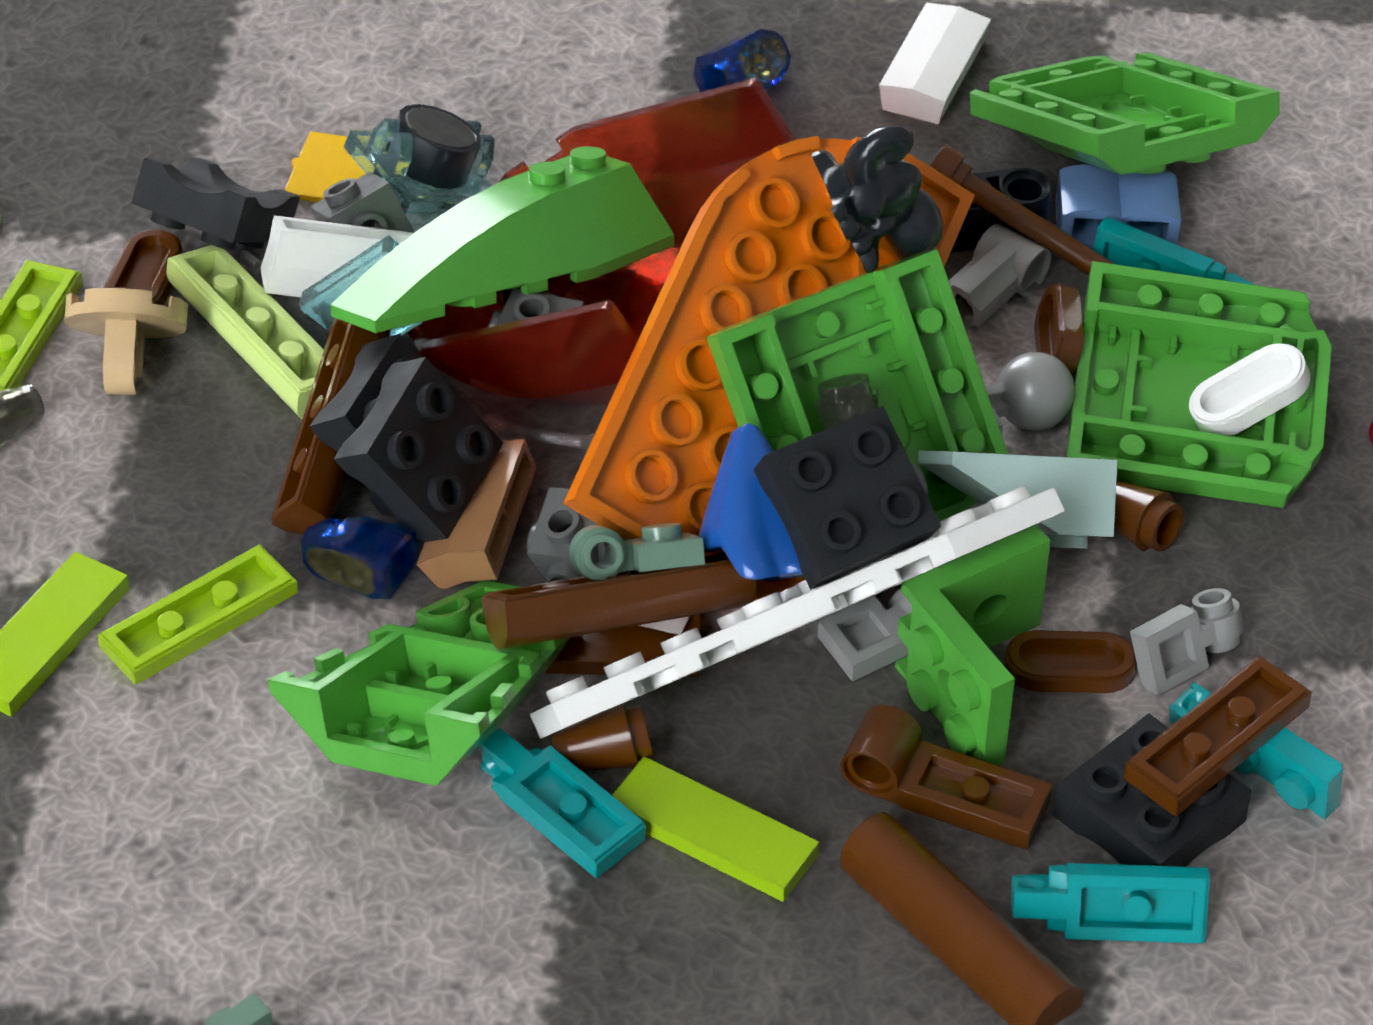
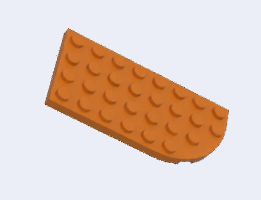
M814 136L779 145L744 164L729 175L713 191L699 210L685 237L563 502L564 505L596 524L617 532L622 539L641 538L642 526L660 523H681L682 533L688 532L696 536L699 535L727 444L734 429L738 428L706 337L724 327L866 272L852 242L846 240L831 210V207H833L831 198L811 156V153L815 151L826 150L834 156L837 163L841 164L844 162V158L851 146L862 137L846 140L837 138L819 139V136ZM908 153L903 160L919 169L922 175L920 189L927 192L933 198L943 219L942 238L935 249H938L943 266H945L975 195ZM882 237L879 241L880 257L878 267L900 260L886 238ZM724 550L704 552V556L725 552ZM805 577L785 578L774 582L756 580L754 601L796 586L804 581Z

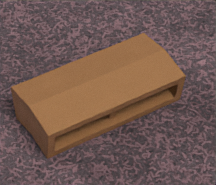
M525 439L502 440L504 443L449 538L424 543L416 565L438 588L447 589L466 581L498 579L537 469Z

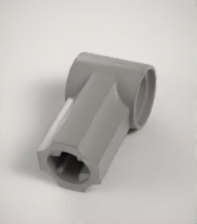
M1001 224L991 226L978 242L973 259L949 280L964 327L967 329L971 326L979 327L1015 293L1026 297L1028 293L1024 291L1034 282L1040 285L1050 267L1051 252L1049 249Z

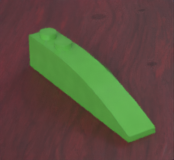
M578 147L572 149L567 157L553 162H538L530 165L529 171L505 179L460 202L417 230L375 263L330 304L331 316L368 331L378 333L445 316V304L458 307L472 306L474 308L495 304L496 291L521 288V292L526 295L548 290L549 278L569 273L570 279L576 283L595 279L674 246V233L630 163L606 156V151L598 147Z

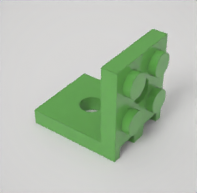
M1037 524L902 582L901 592L912 604L911 613L899 618L897 636L908 648V656L896 661L895 668L907 681V688L913 702L923 712L931 710L942 723L946 740L953 751L997 766L1005 763L1015 678L989 648L1040 625L1051 540Z

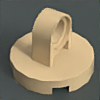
M85 289L84 302H80L79 296L73 293L66 295L65 324L78 331L105 336L103 385L106 394H139V391L135 389V378L142 377L145 338H167L186 333L188 303L178 297L171 296L167 307L152 304V291L141 289Z

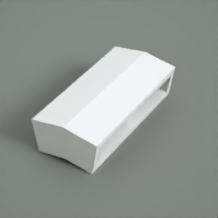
M926 3L879 84L882 110L939 124L984 43L991 19L959 6Z
M274 216L268 246L260 267L264 293L335 301L375 263L414 233Z

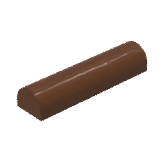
M334 318L272 514V525L286 532L315 537H323L330 532L347 473L334 460L337 452L322 443L309 426L317 414L343 388L354 369L355 358L364 344L389 337L391 329L374 333Z
M720 553L704 556L705 565L646 572L631 570L619 572L615 576L606 577L607 579L600 581L583 576L485 593L486 596H482V604L489 637L494 646L501 650L741 608L754 601L756 580L741 577L727 555Z
M880 812L872 815L863 821L849 836L841 852L840 867L1010 1025H1056L1082 1006L1084 996L1082 988L889 813Z

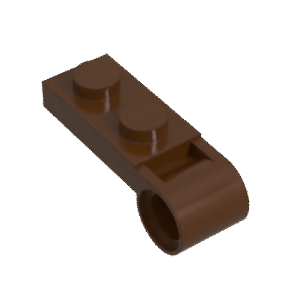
M875 705L868 709L840 762V769L844 778L853 787L866 794L899 804L901 808L1028 850L1051 801L1052 783L922 741V731L917 721L904 710L891 705Z

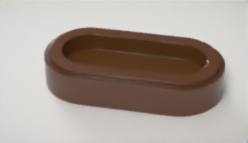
M156 229L142 231L133 235L124 244L103 288L152 291V304L164 305L173 286L167 278V258L183 254L181 241L170 232Z
M1054 283L1043 294L1036 313L1034 325L1036 352L1056 357L1068 368L1072 376L1079 363L1084 343L1080 294L1076 288Z
M1032 630L1020 633L1011 639L1006 648L1004 667L1015 678L1014 683L1030 691L1113 693L1131 684L1135 677L1137 662L1133 645L1125 638L1114 633Z

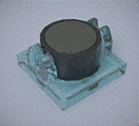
M422 104L406 105L399 111L397 119L384 118L373 130H350L344 144L346 151L366 174L372 172L390 182L405 214H443L460 202L492 186L486 179V176L493 162L494 137L492 135H480L482 125L479 121H465L449 111L434 106Z

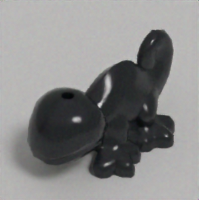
M886 126L874 129L851 146L844 158V162L841 164L837 163L834 156L826 150L811 153L833 205L831 210L846 240L852 242L867 273L873 272L878 267L880 257L879 241L882 237L886 238L900 259L934 250L942 238L943 219L938 206L927 192L920 189L922 175L919 169L903 160L914 144V134L902 126Z

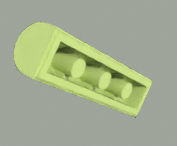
M209 245L167 258V278L169 282L278 396L303 419L324 349L270 294L264 293V288L225 249Z

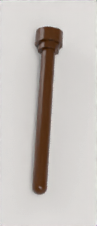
M948 144L942 147L930 166L973 193L975 195L972 201L974 204L1036 243L1049 249V251L1087 275L1090 274L1092 261L1115 264L971 174L973 167L964 162L966 156Z

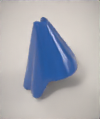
M747 423L734 429L730 436L698 536L703 538L704 552L724 550L741 577L768 582L785 578L803 577L804 575L800 569L789 534L753 471L762 457L773 452V449L762 431L757 426Z

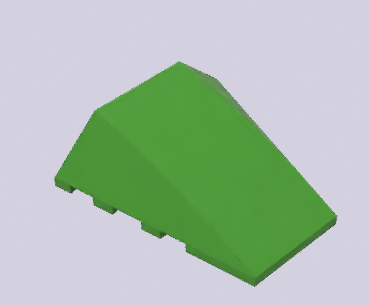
M485 580L417 610L418 623L415 625L404 627L387 624L368 633L370 645L344 656L343 650L335 648L314 658L316 670L295 678L294 673L284 671L267 679L270 693L332 763L437 786L477 751L513 713L552 665L570 637L501 650L497 649L492 643L486 628L482 596H486L485 593L521 586Z

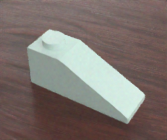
M918 451V464L981 505L1025 485L1030 497L1055 487L1065 512L1037 524L1045 534H1050V547L1087 549L1088 536L1114 537L1117 460Z

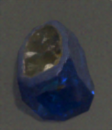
M759 29L736 37L697 57L693 77L703 100L720 110L744 102L777 85L789 69L791 55L784 38L780 34L772 30Z
M368 516L347 517L345 520L325 519L309 526L300 541L303 563L312 574L319 579L372 599H391L413 569L417 555L415 531L402 524L388 523Z

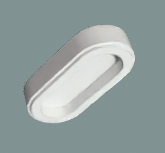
M1282 343L1265 346L1199 384L1189 400L1190 413L1201 432L1233 436L1300 398L1310 383L1309 368L1303 354L1296 347Z

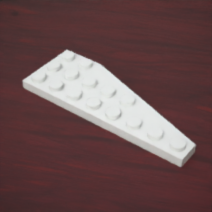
M1026 485L994 498L979 507L970 508L940 521L941 527L928 540L872 561L831 582L810 590L806 580L798 583V585L780 593L778 591L745 605L741 609L717 619L721 630L714 634L701 638L698 628H694L660 643L665 655L645 663L641 652H638L603 668L608 679L589 688L583 676L557 686L546 692L550 704L531 713L530 717L539 738H544L593 715L849 607L872 595L900 585L910 578L1030 526L1039 524L1065 512L1055 487L1030 497Z

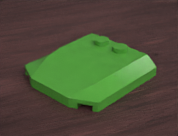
M1148 52L1136 53V61L1133 62V66L1128 65V62L1114 61L1105 55L1083 57L998 76L990 81V94L977 89L970 92V115L1007 127L1046 150L1120 175L1132 172L1141 174L1160 173L1166 170V164L1177 161L1188 163L1208 161L1211 159V153L1257 142L1280 114V91Z
M938 249L925 251L876 268L871 273L865 272L724 327L706 337L738 427L747 423L757 426L766 437L773 451L884 406L910 462L915 463L924 475L928 487V499L939 522L972 508L977 501L918 464L919 450L1008 454Z
M1092 261L1082 319L1084 343L1076 368L1074 382L1075 398L1070 413L1065 457L1117 460L1116 481L1132 485L1284 508L1319 462L1324 446L1332 346L1325 331L1317 330L1308 312L1310 301L1306 293ZM1289 344L1296 347L1303 354L1310 371V383L1304 394L1296 401L1233 436L1201 432L1198 429L1189 410V400L1193 391L1203 381L1268 345Z

